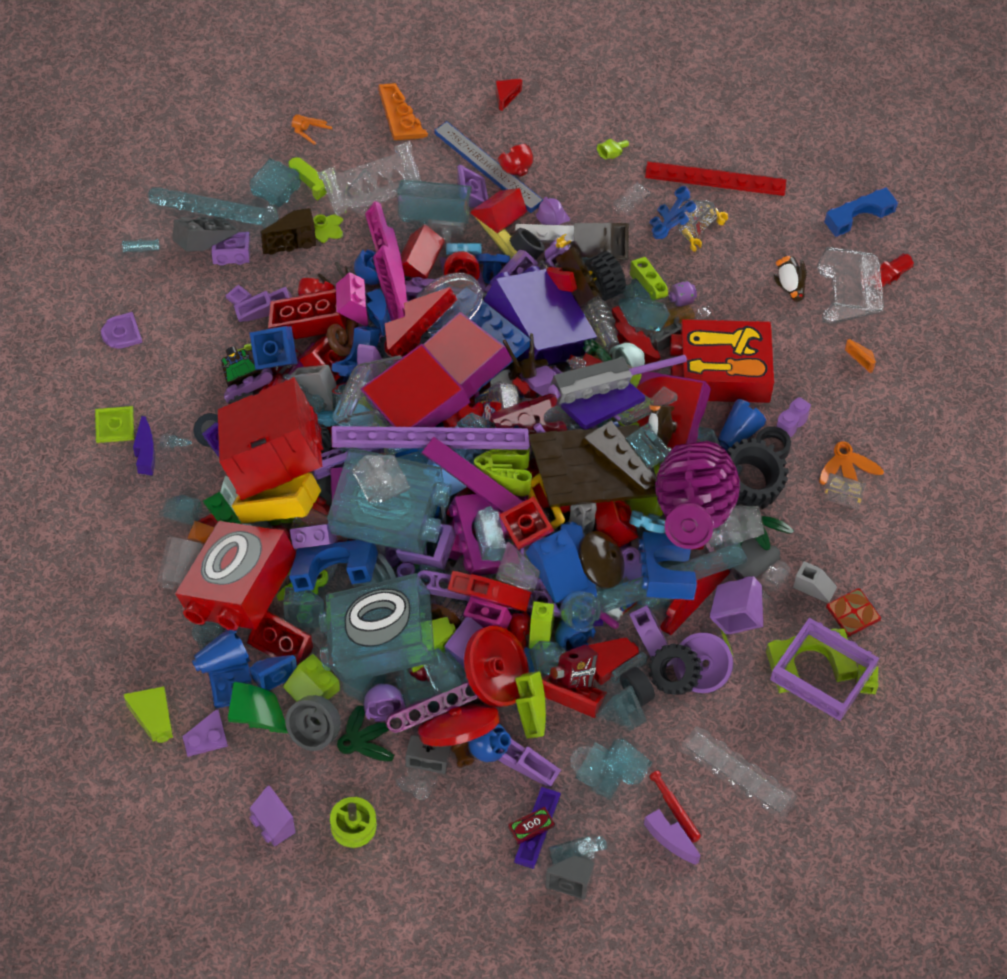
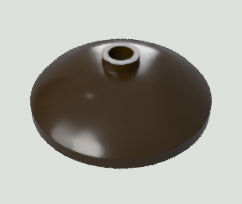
M592 531L586 534L581 539L578 549L579 559L585 575L593 584L600 588L610 589L617 586L621 582L625 570L624 557L620 547L610 536L603 532Z

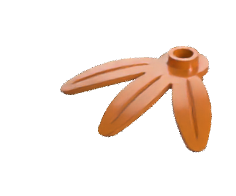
M841 441L834 447L835 456L829 460L821 471L819 483L822 485L828 483L830 474L835 475L840 466L844 478L855 481L858 480L853 464L863 471L874 475H883L884 471L872 460L853 453L852 446L848 442ZM840 449H845L846 453L842 454Z

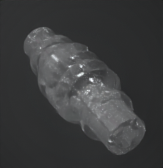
M600 298L584 307L583 313L594 332H597L596 339L602 343L603 348L606 351H610L611 348L619 345L618 332L613 327L616 320L610 311V307L607 306V302Z

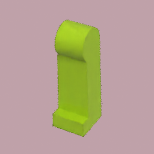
M295 157L289 161L290 174L293 177H298L310 187L313 197L317 201L331 191L330 182L303 159Z
M646 257L631 261L630 276L640 282L653 301L668 296V288Z

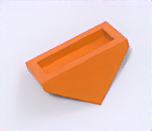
M851 339L847 340L845 351L869 373H872L876 363L873 352Z
M194 521L187 539L205 545L214 527Z

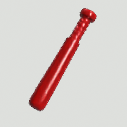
M658 770L654 771L649 776L650 780L655 782L663 794V799L692 843L697 842L701 838L699 831L672 791H669L661 778V772Z

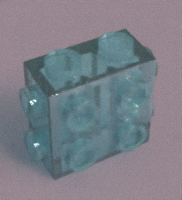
M271 158L250 180V188L253 195L261 197L278 207L287 202L291 194L297 191L301 184L300 175L295 169L289 168Z

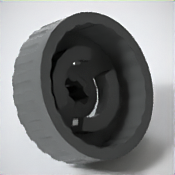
M308 695L301 698L290 707L286 715V728L289 736L298 746L309 751L321 750L336 739L341 728L340 715L337 709L328 699L322 696Z

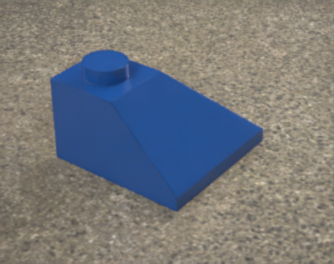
M294 655L257 661L250 667L251 677L258 687L270 691L287 682L297 667L296 658Z

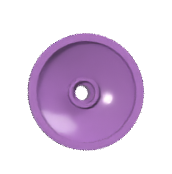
M696 633L688 636L680 643V645L687 646L698 654L697 657L701 660L700 666L703 667V671H700L702 678L698 680L699 684L697 687L692 688L693 692L710 693L718 690L728 681L733 669V657L730 648L721 638L710 633ZM675 657L673 658V668L677 679L680 680L685 674V664L682 659ZM704 660H708L709 665L707 667L703 666Z

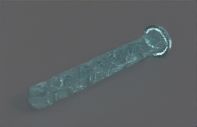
M157 187L150 189L148 192L149 201L152 204L166 205L171 208L261 225L263 229L279 219L276 207L271 204L267 208H260L174 190L168 191V189Z

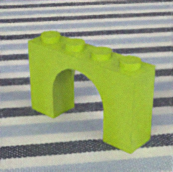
M830 629L831 631L838 632L848 640L845 629ZM811 635L807 636L785 668L786 671L799 678L794 658L804 651H816L823 654L829 660L836 682L855 679L858 673L855 661ZM796 636L782 641L773 640L767 644L766 654L772 671ZM776 684L779 693L789 692Z

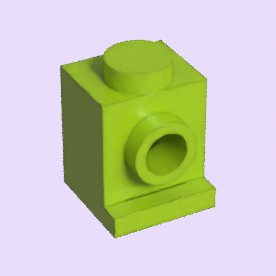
M858 665L856 684L867 669L862 665ZM876 667L860 693L876 694L878 689V667Z

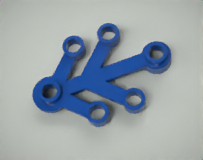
M681 186L675 191L674 194L677 200L670 212L666 204L661 205L657 209L658 213L664 218L663 223L659 217H654L650 220L655 239L665 238L669 230L679 223L680 225L686 224L689 221V217L684 212L690 213L697 208L694 201H688L679 209L682 202L690 198V191L686 186Z

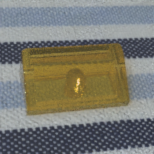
M689 305L654 312L659 328L670 326L677 317H679V323H682V319L694 320L695 312Z

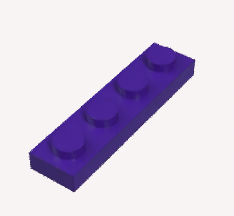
M541 787L532 813L545 807L553 819L561 793ZM548 830L520 843L514 863L535 869Z

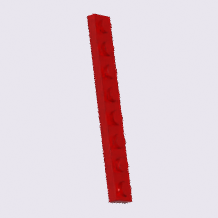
M647 161L645 178L779 196H785L787 180Z

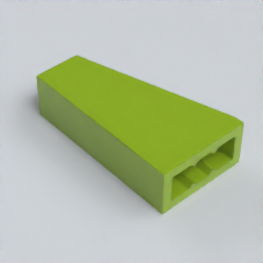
M536 601L533 604L529 648L542 652L545 655H549L554 625V604Z

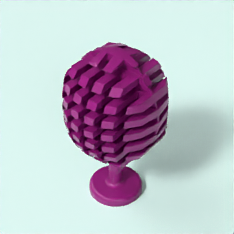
M703 441L676 445L665 457L664 462H662L657 473L655 490L659 506L666 516L665 532L667 537L673 544L684 549L702 547L712 537L713 529L725 523L732 510H734L739 497L738 493L740 492V479L734 462L719 444Z

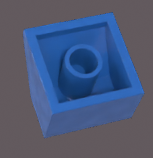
M283 326L250 332L255 370L298 364L292 327Z

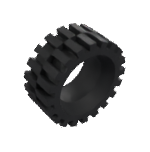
M751 438L749 442H747V439H742L740 443L737 441L727 451L735 466L739 464L753 465L763 473L766 481L765 488L758 490L752 489L740 481L739 497L735 505L737 508L740 504L743 505V510H749L750 507H752L753 511H758L760 507L762 509L766 508L775 501L788 481L786 476L789 471L788 468H784L787 462L785 459H780L782 453L780 451L775 453L773 451L775 446L770 444L767 447L764 440L756 443V438Z

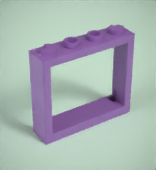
M809 618L773 669L770 680L841 721L876 669L879 658L871 654V651H866L859 647L854 641H849L838 632L826 628L821 622L818 623ZM808 635L867 668L843 704L785 670Z

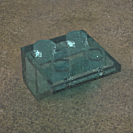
M635 296L620 299L618 302L628 324L633 327H642L649 331L660 332L670 316L664 303Z

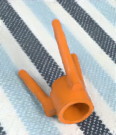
M299 114L293 117L291 123L292 127L295 128L294 132L300 134L313 145L316 142L302 132L308 129L309 124L330 130L333 129L331 126L325 125L327 121L304 117Z

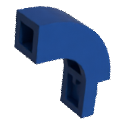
M369 326L354 328L353 346L350 354L346 359L333 363L332 371L338 372L340 376L360 378L357 374L358 345L375 346L377 349L380 329Z

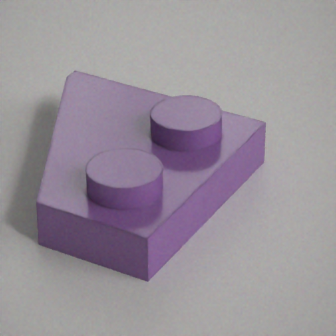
M215 710L183 735L187 757L228 746L218 710Z

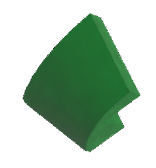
M233 683L228 722L249 724L250 728L269 729L270 732L288 733L285 718L274 693L250 684Z

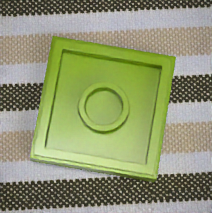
M133 406L95 409L96 443L134 440Z

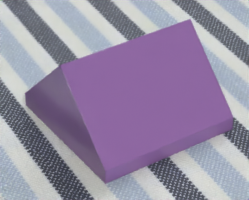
M462 165L457 166V182L462 208L477 207L488 199L485 178Z

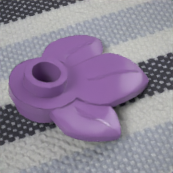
M627 547L622 551L625 562L623 578L627 576L633 584L639 585L643 579V576H641V563H639L640 553L634 547ZM630 554L634 555V558L632 560L628 559V556Z

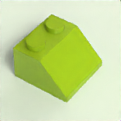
M312 654L295 668L283 688L296 702L308 695L322 696L329 700L340 691L339 680Z

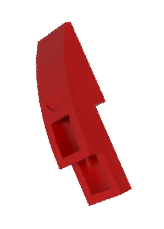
M619 306L612 308L610 319L614 324L613 336L619 344L632 343L641 349L644 353L645 365L658 362L661 357L658 350H655L652 346L650 338L643 331L636 333L635 327L630 325L627 315L621 311Z
M452 571L447 589L451 592L527 612L532 594L530 591L506 583L457 571Z

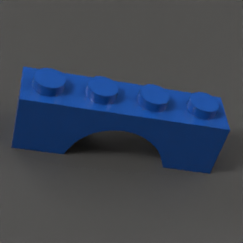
M885 187L881 190H875L869 195L861 196L852 202H847L838 208L830 209L826 212L824 222L834 236L837 237L851 231L852 218L861 213H870L882 218L896 211L898 201L888 188Z

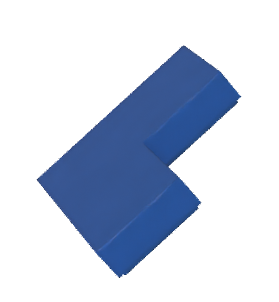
M248 664L209 672L215 709L230 706L234 682L252 683Z

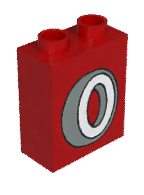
M219 521L175 593L184 607L183 615L186 619L197 625H203L205 621L218 623L228 630H237L238 627L256 630L292 568L296 556V551L285 531Z

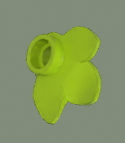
M322 214L314 217L315 238L318 241L326 243L329 238L339 239L343 237V232L338 226L343 222V218L337 215L326 217Z

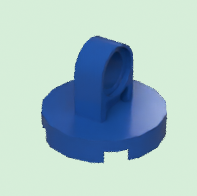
M475 254L478 264H483V280L486 283H490V273L492 271L494 273L493 277H495L501 271V265H506L510 261V256Z

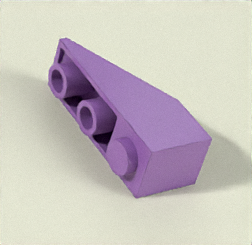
M646 605L630 613V617L650 657L655 656L657 649H662V646L668 644L653 612ZM673 659L668 662L666 668L673 665Z

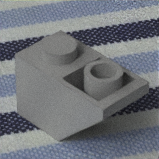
M804 561L796 575L793 588L821 601L830 603L837 586L821 568Z

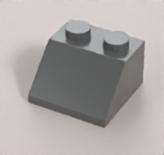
M572 856L549 867L546 872L545 888L585 900L593 878L595 862L585 856Z

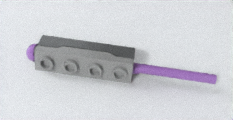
M685 355L630 369L624 357L554 375L551 386L548 388V394H555L559 404L564 402L571 403L580 398L587 399L598 393L606 394L610 390L617 388L619 390L624 389L629 385L633 375L685 363L687 358Z

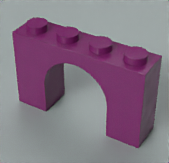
M478 494L454 497L449 506L450 515L454 517V530L459 536V549L464 555V568L468 571V574L483 576L515 571L519 565L515 545L496 548L483 546L474 538L471 529L474 521L491 518L500 510Z

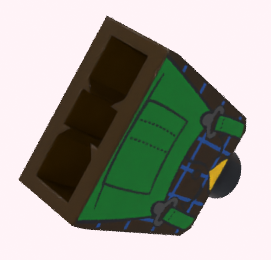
M229 347L226 350L227 356L221 359L228 387L234 384L238 386L247 377L253 376L254 378L261 374L260 369L255 370L254 360L245 349L237 351L236 347Z

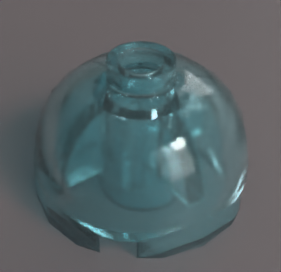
M586 591L570 593L561 604V618L573 630L586 632L594 627L592 624L600 618V601L593 594Z

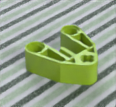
M530 448L528 450L491 449L474 459L473 466L513 495L526 496L530 493L532 475L529 471L524 470L529 466Z

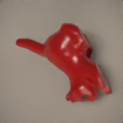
M527 612L513 613L508 625L509 631L525 649L527 642L525 636L530 635V615Z

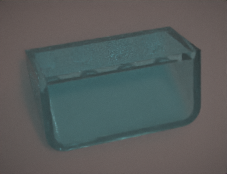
M401 179L397 191L398 217L405 222L420 221L424 224L430 222L439 225L450 224L464 227L470 220L472 186Z

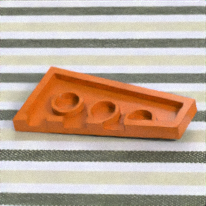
M396 83L379 84L378 91L393 141L427 137V131L421 127L420 120L414 116L411 106H408L405 102V97Z

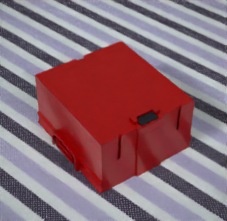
M295 377L262 390L257 395H250L218 409L219 462L235 487L236 494L240 496V501L323 467L321 450H324L322 446V429L318 423V416L314 412L313 406H310Z

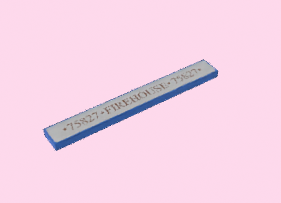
M446 121L434 130L435 135L500 189L520 188L528 212L532 213L539 208L543 201L541 197L514 175L503 171L498 162L449 122Z

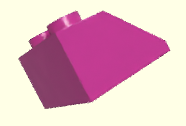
M349 272L336 283L337 312L367 326L368 311L365 282L361 277Z

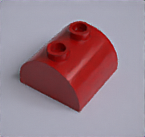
M534 496L499 515L517 550L554 531Z

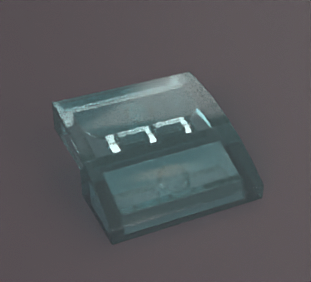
M595 742L575 778L592 787L593 792L611 800L629 766L614 753Z

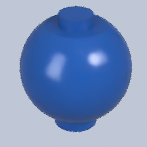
M500 724L487 734L468 741L469 749L473 756L483 762H494L501 759L511 744L510 735Z

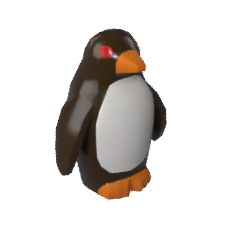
M794 256L783 257L776 261L779 276L775 273L774 280L778 286L790 294L794 302L802 301L805 298V281L807 277L805 263L801 259L799 266Z
M649 405L651 414L648 421V434L651 443L646 446L653 453L661 454L667 447L672 433L676 432V422L672 421L671 416L674 406Z

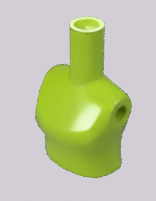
M608 139L604 143L597 145V152L603 159H614L622 154V148L628 147L629 142L627 140L616 142L613 139Z

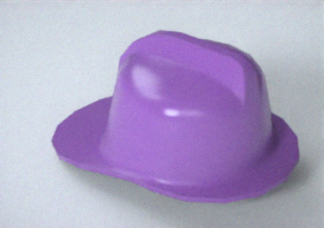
M544 197L539 205L537 214H535L542 225H560L570 221L561 203L553 198L548 199Z

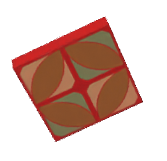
M860 588L826 605V608L841 629H845L847 637L881 621L880 615Z

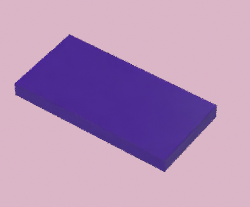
M629 382V385L621 390L617 388L610 390L606 394L598 393L587 399L580 398L571 403L564 402L561 405V409L586 430L644 402L645 395Z

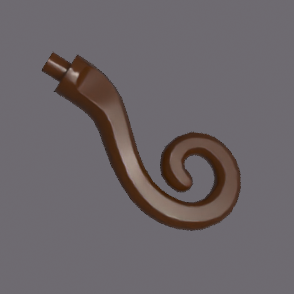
M348 317L346 318L348 341L346 331L339 324H333L327 329V340L331 349L342 357L350 354L353 346L354 328H357L359 325L358 322Z

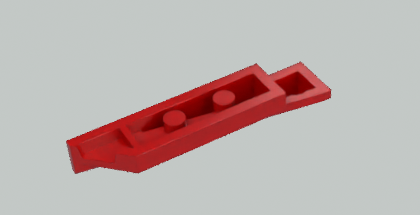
M713 554L705 569L697 564L693 570L697 582L694 600L674 599L666 612V618L660 625L662 631L672 635L717 588V585L730 574L729 569L718 555Z

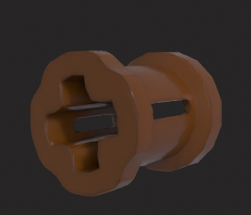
M468 742L451 747V751L456 755L459 768L471 765L475 761L474 757L469 753Z

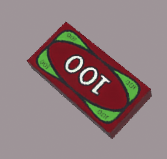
M545 807L508 824V829L517 844L555 827V823Z

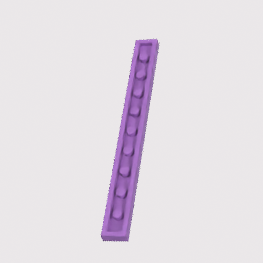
M332 426L331 428L332 447L425 448L433 437L450 449L528 450L530 446L528 429Z

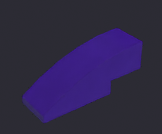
M141 416L133 445L134 455L138 457L136 463L138 474L153 475L155 468L153 437L146 417Z

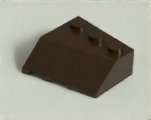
M572 247L555 258L558 262L555 264L557 268L573 272L577 289L573 292V297L580 307L584 308L602 298L576 248Z

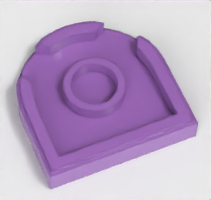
M133 312L112 317L101 328V336L104 343L112 348H125L143 343Z

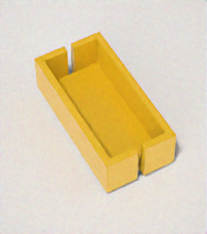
M306 473L292 479L290 482L265 490L241 501L238 495L232 504V508L242 524L305 517L319 496L321 489L313 474Z

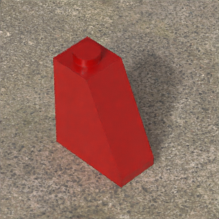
M627 637L588 645L599 654L594 679L600 685L638 660L639 649Z

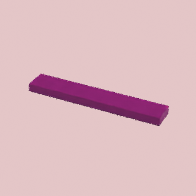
M435 437L431 439L421 453L502 513L523 502Z

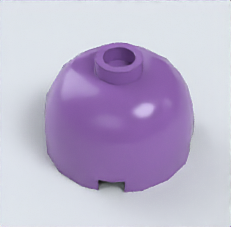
M377 684L366 693L364 699L365 715L369 720L370 717L374 718L375 722L386 721V717L390 713L405 707L401 692L393 685Z

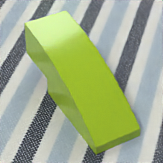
M540 671L525 673L515 678L520 698L516 699V704L526 739L542 737L545 732L546 706Z

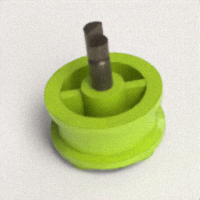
M348 797L339 801L333 807L330 814L331 833L334 839L339 844L349 848H358L370 842L377 828L376 813L373 806L365 799L359 797Z

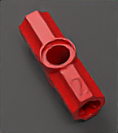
M903 253L890 263L888 261L884 262L875 273L864 279L863 284L873 293L886 284L891 285V282L897 281L903 273L914 266L912 257L909 254Z

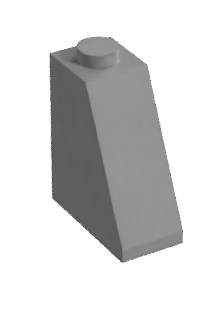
M329 365L299 367L289 376V379L295 377L306 399L317 412H337L344 404L341 395L335 394L340 392L338 389H335L337 385Z

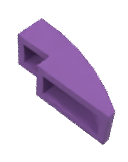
M286 286L270 294L264 291L234 305L239 322L267 317L269 316L271 301L292 298V295Z
M512 739L507 752L498 760L548 787L552 786L561 771L528 746L524 748Z
M660 809L645 817V827L664 847L692 864L696 865L699 863L701 855L678 822L670 826Z

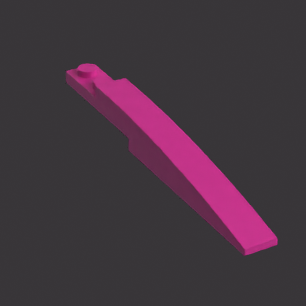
M374 201L365 213L376 249V254L373 256L374 264L390 319L393 321L405 317L404 303L407 302L405 278L394 230L387 226L381 204Z

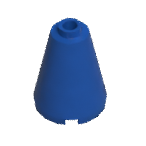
M737 399L733 404L717 439L719 446L726 452L737 441L740 443L742 439H748L766 424L764 415L756 407L754 410L748 407L750 403L742 399Z
M228 629L194 655L195 659L192 660L196 671L201 670L202 674L250 662L242 640L237 636V631Z

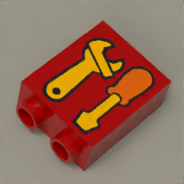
M682 319L680 334H671L670 356L685 355L687 362L671 366L672 376L705 381L711 388L708 401L736 402L737 399H742L747 402L770 403L774 387L771 322Z

